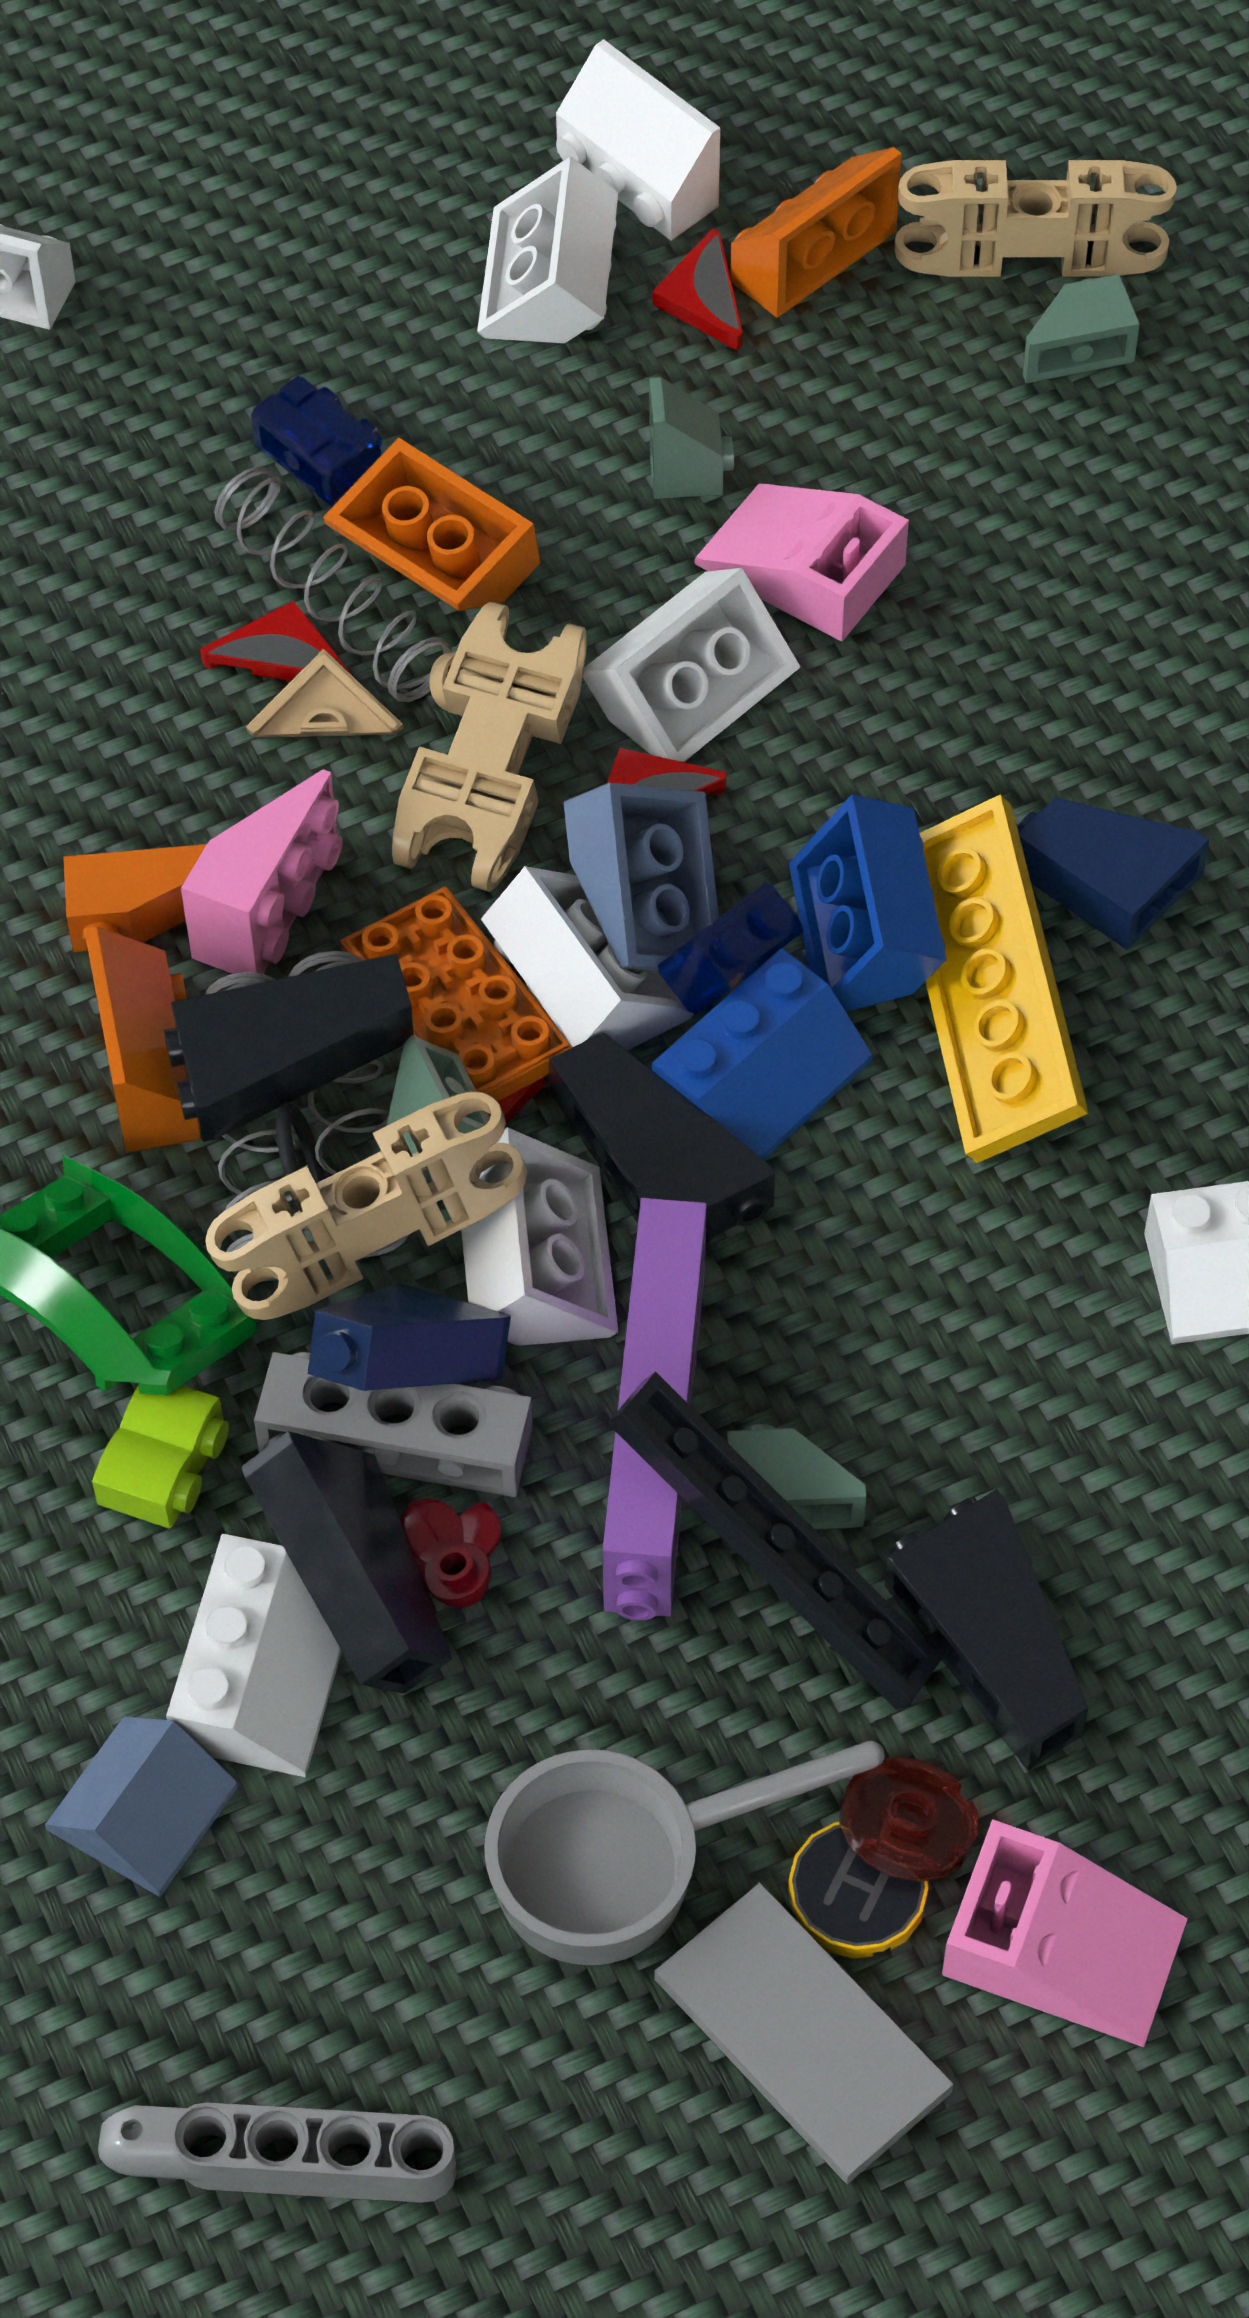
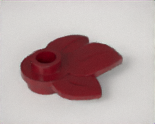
M424 1498L410 1502L404 1509L400 1522L427 1593L431 1594L437 1601L453 1608H465L477 1603L487 1592L492 1570L488 1558L501 1541V1523L496 1513L486 1502L471 1506L459 1516L449 1505L437 1499ZM463 1569V1570H462L460 1573H458V1574L450 1575L451 1573H453V1572L456 1571V1570Z

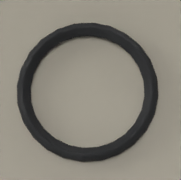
M292 1103L281 1105L276 1116V1135L284 1175L287 1176L299 1170L292 1139V1124L315 1183L326 1179L324 1169L316 1160V1141L305 1116ZM291 1194L293 1203H294V1205H295V1207H296V1210H297V1212H298V1211H300V1210H299V1208H298V1206H297V1204H296V1202H295V1200H294V1198H293V1196H292V1194Z

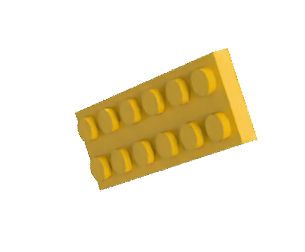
M1001 794L919 833L923 840V852L930 885L934 892V904L941 937L945 943L946 961L925 982L965 1154L976 1163H980L1089 1114L1012 805Z

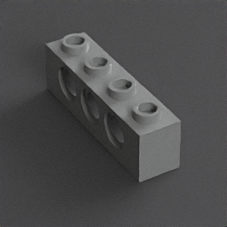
M299 1352L293 1355L272 1353L254 1418L259 1452L263 1451L264 1445L270 1439L290 1431L375 1454L382 1474L510 1497L517 1496L533 1430L531 1397L519 1395L514 1390L502 1386H490L482 1389L459 1384L363 1391L309 1375L310 1353ZM330 1403H338L344 1406L335 1412L319 1410L320 1407ZM395 1414L409 1417L404 1422L396 1424L383 1421L386 1417ZM455 1426H468L474 1429L464 1435H454L447 1432Z

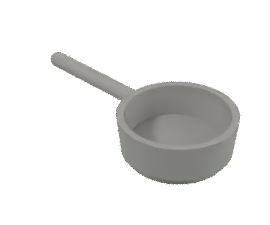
M866 1741L688 1804L684 1803L676 1789L660 1773L647 1764L627 1755L605 1750H577L554 1755L538 1762L520 1774L506 1788L494 1806L487 1825L484 1843L485 1862L489 1879L500 1907L511 1927L525 1942L539 1952L559 1961L578 1965H603L625 1960L647 1949L656 1942L676 1918L683 1903L695 1863L696 1841L694 1831L874 1769L883 1762L885 1752L879 1743Z

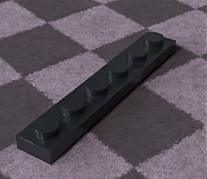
M656 1371L643 1380L607 1424L896 1710L912 1702L943 1659V1656Z

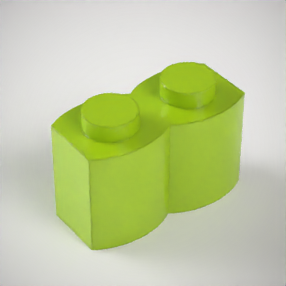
M138 1385L127 1406L120 1428L109 1441L95 1471L92 1484L97 1505L168 1529L172 1528L181 1512L190 1513L198 1500L202 1486V1477L197 1474L201 1471L209 1457L216 1459L220 1455L228 1436L229 1424L223 1419L220 1397L183 1385L167 1396L139 1394Z

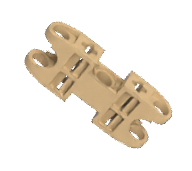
M951 160L923 164L911 168L901 177L898 186V200L907 212L924 217L920 218L919 222L903 226L897 232L894 251L898 261L909 270L946 277H1001L1003 257H1061L1062 277H1105L1115 274L1123 276L1145 273L1161 266L1166 260L1169 237L1162 227L1143 221L1151 220V216L1161 215L1171 209L1175 202L1177 185L1172 175L1159 166L1125 160H1069L1066 180H1007L1006 160ZM977 173H983L981 192L976 191ZM1091 173H1096L1094 191H1090ZM917 185H929L939 193L917 196L909 190ZM1142 185H1156L1162 188L1165 193L1159 196L1138 194L1136 189ZM1148 241L1154 243L1158 248L1152 252L1143 253L1132 249L1129 243ZM910 242L933 243L935 247L928 252L917 253L909 250L905 245ZM975 245L980 246L979 264L976 265L974 264ZM1088 246H1091L1092 250L1091 264H1086Z
M495 602L485 604L465 632L442 687L448 712L463 716L449 753L447 755L423 747L418 748L399 797L392 842L394 864L409 869L416 865L421 854L427 855L432 846L441 840L459 838L471 843L472 848L477 851L472 868L471 885L474 888L488 892L493 891L500 884L520 853L539 803L534 779L518 775L531 739L534 736L558 744L562 743L580 696L587 646L585 627L569 623L564 627L560 637L553 636L550 643L541 650L532 653L518 652L510 648L504 641L509 622V608L506 605Z
M471 1091L461 1093L430 1104L373 1132V1136L381 1150L380 1152L318 1183H315L308 1167L305 1166L246 1196L213 1220L207 1230L205 1240L207 1251L219 1268L226 1271H238L233 1281L232 1293L238 1307L245 1315L259 1320L278 1318L308 1307L364 1279L355 1261L417 1230H420L427 1245L430 1246L490 1215L511 1201L522 1190L527 1177L525 1162L520 1152L514 1146L506 1143H497L503 1135L506 1125L504 1114L498 1102L493 1097L482 1092ZM476 1111H485L491 1114L490 1120L485 1126L466 1134L458 1131L459 1123L468 1114ZM409 1132L418 1152L411 1153L403 1133ZM499 1162L513 1164L512 1172L503 1181L486 1183L480 1180V1175L483 1171ZM427 1170L432 1181L431 1183L427 1184L422 1173L423 1171ZM285 1192H291L300 1211L293 1213L284 1195ZM443 1201L451 1218L449 1221L445 1222L436 1202ZM309 1229L314 1238L313 1242L309 1243L304 1234L305 1230ZM237 1230L253 1232L252 1241L233 1252L220 1250L223 1240L230 1233ZM325 1260L334 1277L333 1279L327 1280L318 1261ZM270 1278L279 1280L278 1288L269 1298L261 1301L247 1299L248 1291L257 1283Z

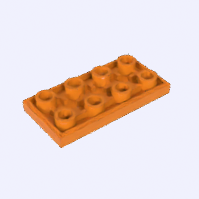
M446 886L340 940L341 951L352 953L363 960L397 953L411 1002L414 1036L458 1054L476 1091L493 1097L497 1102L549 1075V1059L572 1048L544 1008Z

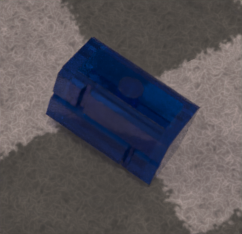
M299 375L280 388L278 395L272 394L255 406L251 413L254 444L330 507H333L382 455V438L370 421L365 418H360L358 421L343 410L340 400L329 388L321 387L317 389Z
M765 882L658 964L657 967L659 974L685 1008L696 1015L738 984L804 930L801 921L774 886Z

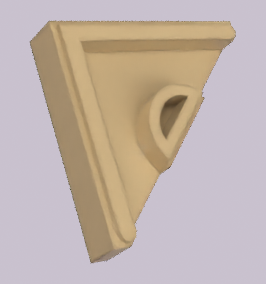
M324 649L246 726L247 732L254 738L398 735L404 729L403 723Z

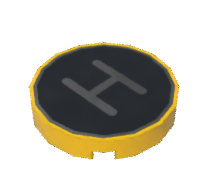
M843 1821L834 1822L812 1834L796 1853L788 1880L790 1905L797 1917V1922L824 1950L829 1953L858 1959L873 1957V1953L882 1952L888 1948L891 1951L908 1940L922 1921L928 1895L927 1878L914 1879L893 1875L868 1862L851 1844L843 1826Z

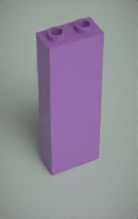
M641 1198L618 1410L640 1383L655 1371L692 1407L705 1276L706 1203ZM616 1432L603 1542L604 1611L617 1612L621 1617L638 1621L649 1620L655 1616L671 1617L683 1498Z

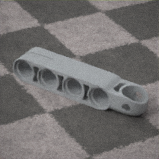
M223 2103L194 2104L189 2108L134 2105L115 2113L102 2123L98 2145L99 2158L106 2166L119 2174L135 2177L185 2179L194 2187L206 2190L423 2203L435 2201L446 2195L454 2185L457 2174L453 2136L447 2126L438 2119L424 2115ZM129 2122H136L141 2125V2128L122 2131L123 2127ZM213 2135L225 2141L220 2151L210 2157H198L189 2152L192 2144L203 2136ZM284 2139L293 2142L297 2146L292 2156L284 2161L273 2162L261 2156V2152L267 2144L275 2140ZM348 2144L362 2145L369 2150V2154L364 2161L353 2166L338 2164L333 2160V2155L339 2148ZM422 2148L435 2150L442 2156L441 2160L428 2170L412 2169L404 2163L410 2153Z

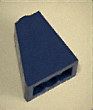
M1057 797L1038 814L1031 812L1026 815L1017 826L1031 884L1126 950L1203 875L1209 838L1200 832Z
M398 1283L315 1310L308 1374L363 1391L498 1380L503 1378L511 1315Z

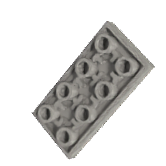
M760 1882L655 1970V1981L847 2185L952 2093L953 2083Z

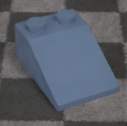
M607 783L564 801L570 863L620 968L714 975L725 972L705 792Z

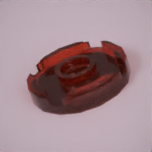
M899 1756L884 1758L882 1764L878 1767L852 1777L840 1802L839 1825L848 1845L868 1865L891 1877L921 1882L944 1878L962 1867L978 1835V1811L972 1799L968 1805L966 1798L960 1793L962 1785L951 1774L926 1761Z

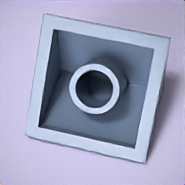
M124 1716L46 1822L45 1827L50 1833L161 1897L238 1789V1784L174 1720Z

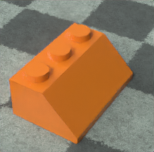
M892 147L853 156L836 169L824 172L812 186L795 198L782 202L774 213L760 223L740 232L735 240L731 242V282L769 313L778 318L896 233L899 203L898 186L900 182L902 153Z
M399 437L323 516L326 525L458 611L483 607L488 602L504 603L541 563L534 523Z
M97 926L84 928L126 1153L201 1140L197 1118L185 1120L180 1104L176 1082L187 1080L184 1065L171 1067L164 1036V1030L175 1028L171 1002L187 999L182 973L170 975L165 950Z

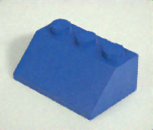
M854 794L841 805L788 863L808 967L813 973L828 983L845 1012L914 994L946 961L945 943L941 937L934 904V892L929 881L923 852V840L919 834L914 808Z
M781 948L653 1061L652 1071L764 1160L871 1063L872 1053L828 983Z

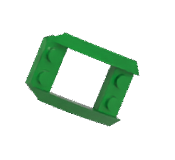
M63 1154L64 1175L0 1216V1296L32 1315L58 1336L95 1375L96 1386L104 1391L118 1382L139 1383V1394L167 1396L257 1333L255 1319L245 1315L233 1298L232 1285L234 1280L224 1269L216 1265L208 1251L173 1219L124 1185ZM110 1220H114L129 1228L163 1252L202 1290L201 1293L133 1339L85 1286L52 1259Z

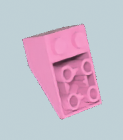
M759 483L696 556L695 565L706 571L743 568L761 600L843 642L906 565L909 520L859 494Z
M322 769L207 843L181 887L192 959L232 974L242 972L264 974L270 963L276 964L280 961L287 947L290 927L297 916L304 917L308 913L315 897L316 882L324 869L328 871L333 869L341 853L343 840L337 833L336 824L339 802L334 799L331 772Z
M992 1819L946 1943L942 1975L1144 2047L1188 1918L1063 1844Z

